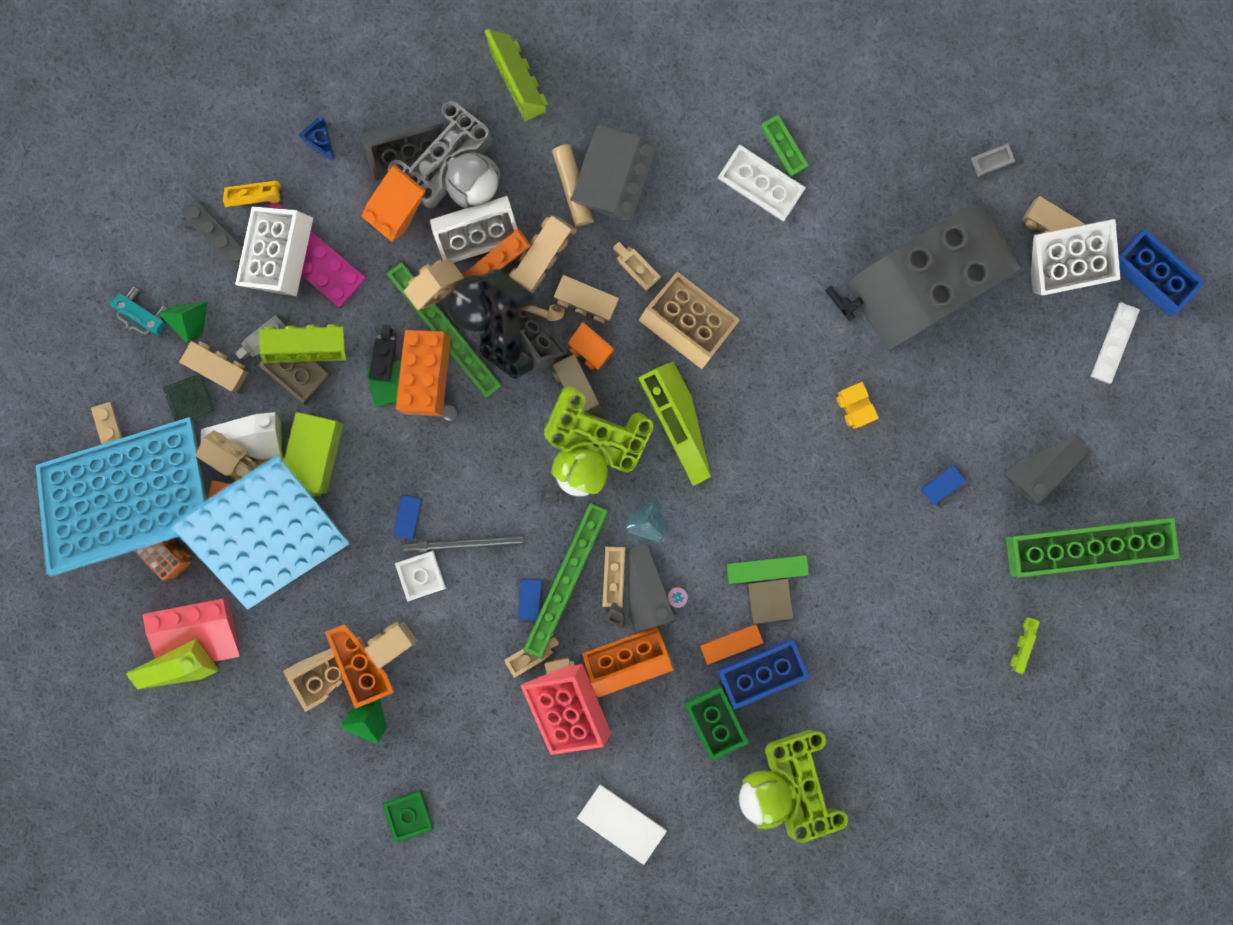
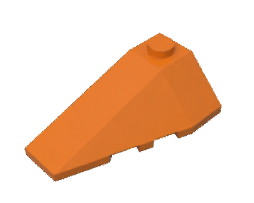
M345 624L325 632L355 708L394 693L387 673L382 667L380 669L377 668L364 650L365 647Z

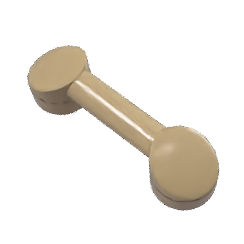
M534 305L523 309L546 318L548 321H557L563 318L565 309L559 305H550L548 311Z

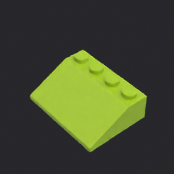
M490 29L485 30L490 53L524 121L526 122L545 113V105L548 103L544 94H539L537 90L539 85L535 76H530L528 72L530 67L526 58L522 59L519 54L521 48L517 40L513 41L508 34Z

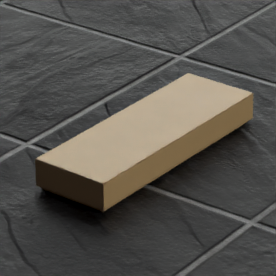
M605 546L602 607H611L613 602L620 608L623 606L625 547Z

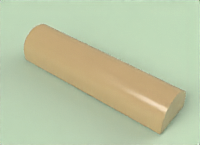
M566 144L554 148L552 154L575 228L594 222L591 209L570 201L579 176L571 145Z

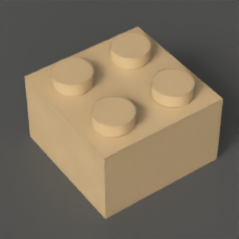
M451 259L443 262L439 260L431 266L427 264L419 270L420 274L408 282L409 286L404 290V293L416 309L421 310L444 300L464 277Z
M405 622L391 624L384 629L386 634L382 636L380 633L367 642L369 646L364 650L378 669L418 641Z

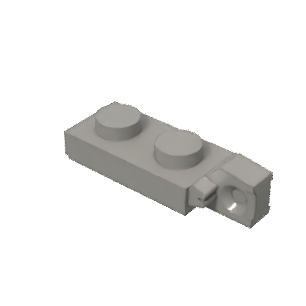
M274 315L244 339L241 343L243 347L235 353L240 360H244L249 355L253 358L260 355L259 330H264V327L268 326L285 329V324L277 315Z

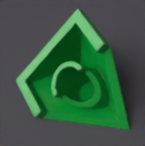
M208 302L175 305L161 311L159 315L188 343L203 334Z
M380 699L351 710L341 725V729L378 745L386 730Z

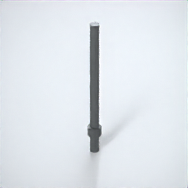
M524 536L435 542L419 540V543H404L403 552L419 551L421 553L436 549L524 544Z

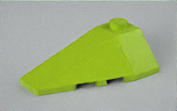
M194 639L127 672L126 675L137 689H145L201 680L218 672L219 669L199 641Z

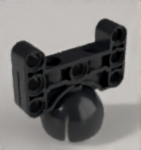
M494 269L482 276H467L456 284L454 291L448 299L447 309L449 316L456 325L467 331H485L480 334L479 349L482 356L514 379L533 369L531 358L520 350L521 310L534 303L532 292L499 269Z

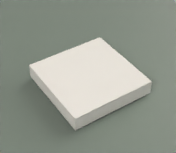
M434 550L395 563L407 602L446 589Z

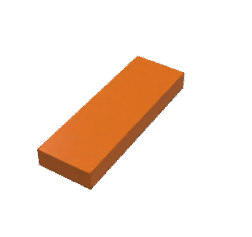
M754 624L702 644L700 648L707 665L763 644V640L757 625Z

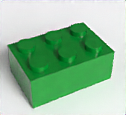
M720 684L684 701L685 707L711 761L748 744Z

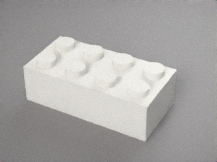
M508 196L430 219L432 232L443 261L451 259L453 263L492 251L518 229Z

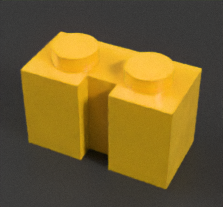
M863 382L838 392V397H836L840 408L844 407L846 411L845 420L848 426H852L853 429L879 419L873 404H871L868 398L869 395Z

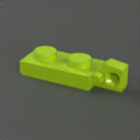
M1026 617L1022 625L1025 632L1024 636L1021 635L1017 642L1019 651L1011 659L1010 666H1013L1012 671L1024 674L1040 621Z

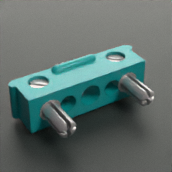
M135 287L131 289L126 297L119 293L113 301L109 302L110 306L117 311V318L126 323L125 328L128 330L135 329L142 334L151 332L157 337L161 336L160 333L166 324L161 320L162 317L159 314L161 311L168 309L167 307L162 306L154 316L132 301L139 292ZM120 313L146 329V331H142L136 326H130L129 322L120 316Z

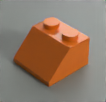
M584 322L568 342L569 351L573 355L575 354L576 358L581 356L586 360L584 364L592 371L594 369L599 371L614 354V348Z

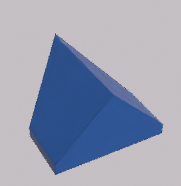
M322 116L317 117L298 136L309 148L330 161L335 160L326 121Z

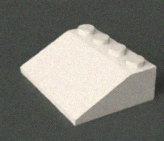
M252 207L235 285L282 295L297 296L313 217L296 210Z
M1115 219L1034 235L1031 263L1033 293L1047 295L1121 280Z

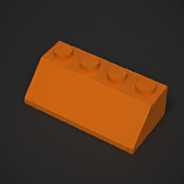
M658 626L582 653L589 679L597 698L673 671Z

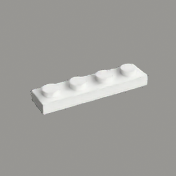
M1122 302L1118 304L1091 377L1108 384L1112 383L1140 309Z

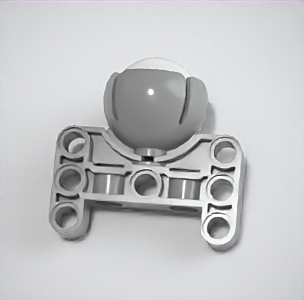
M446 102L442 107V114L449 124L446 129L411 167L400 160H395L388 166V172L393 165H396L426 190L420 202L426 208L436 207L447 194V191L453 201L463 208L483 204L493 198L498 188V180L500 179L498 166L491 158L483 155L492 145V136L483 123L456 102Z

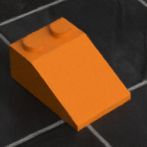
M393 165L367 202L362 217L393 242L407 231L426 190L396 165Z

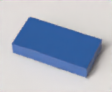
M952 465L921 488L931 504L935 505L966 480L956 467Z
M401 496L393 535L414 539L422 499Z
M521 579L518 619L537 621L542 580Z

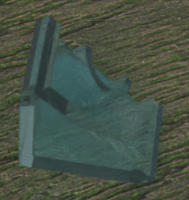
M656 497L628 516L624 532L663 544L667 528Z

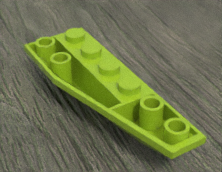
M674 361L638 377V381L692 485L695 486L710 478L711 475L693 399Z

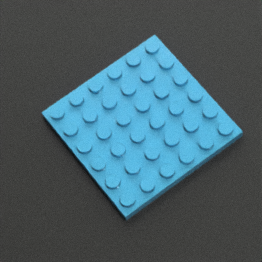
M279 455L171 523L173 530L247 610L350 544L346 536Z

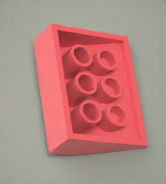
M230 597L142 614L146 635L155 658L194 639L199 641L213 662L240 657Z
M583 664L561 668L521 685L550 755L605 746L611 731Z

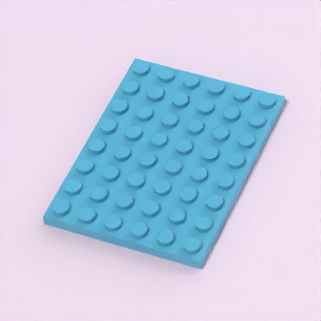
M190 417L36 465L46 572L48 575L54 576L179 536L171 527V523L206 501L200 459L195 456L198 447L194 423Z

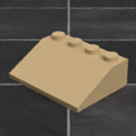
M677 271L648 305L638 321L703 369L740 319Z

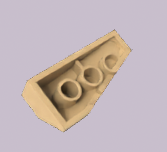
M360 636L357 637V639L360 641V643L366 648V646H365L364 642L362 641L361 637H360ZM332 649L304 659L283 671L305 712L324 702L329 697L328 694L335 687H338L343 680Z

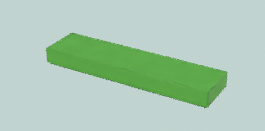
M807 555L726 564L729 584L809 575Z

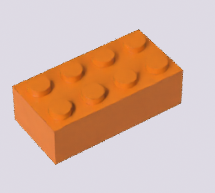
M405 330L396 410L402 414L442 417L451 338L445 332Z

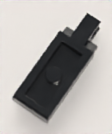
M383 325L381 335H377L375 339L369 372L370 380L390 382L397 345L395 342L396 338L392 337L393 329L391 325Z

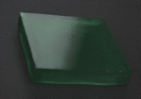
M201 374L162 387L175 421L188 417L193 420L215 411Z

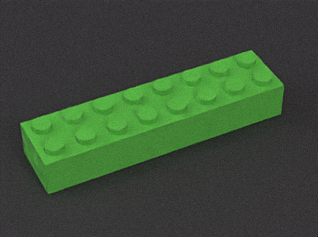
M1158 518L1005 536L1010 576L1018 578L1179 559L1174 518Z

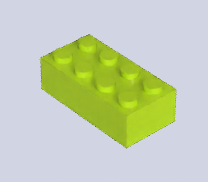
M329 324L327 327L320 328L317 325H307L306 328L286 326L285 329L268 326L264 327V330H259V350L264 364L346 360L344 329L337 324Z

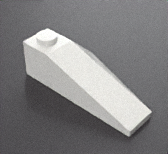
M275 412L254 414L201 429V443L205 436L215 430L248 452L247 457L260 461L270 460L277 455L282 458V425Z

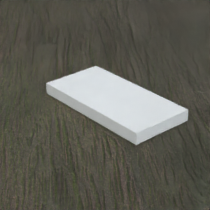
M740 144L717 178L783 222L806 189V187Z
M601 784L577 817L578 820L643 865L667 832L665 828Z

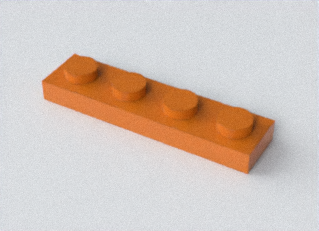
M517 229L466 271L463 277L465 278L470 275L482 276L494 269L502 271L531 245L520 229Z

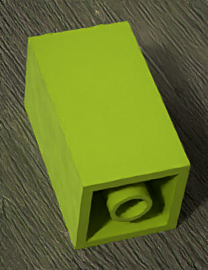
M296 412L284 462L312 496L321 497L322 493H328L344 423Z

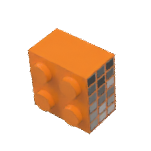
M176 538L135 550L162 580L177 578L193 562L190 558V552L176 544Z

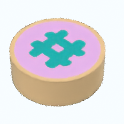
M675 587L669 591L667 598L671 606L680 608L687 603L688 595L684 589Z

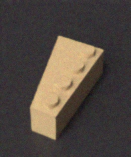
M551 215L550 218H545L541 225L543 229L540 234H535L530 242L532 246L529 251H525L519 259L521 263L518 268H513L509 274L511 278L527 287L532 294L545 277V270H549L557 260L556 253H560L567 246V237L570 233L574 235L577 231L575 227L559 216Z

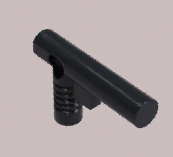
M832 286L825 290L847 320L850 322L854 319L855 316L852 312L863 304V300L858 297L851 303L847 297L842 300Z

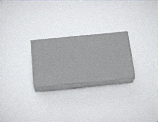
M1009 144L970 159L977 177L1016 162Z

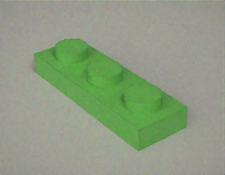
M779 115L761 124V129L790 177L808 168V163Z

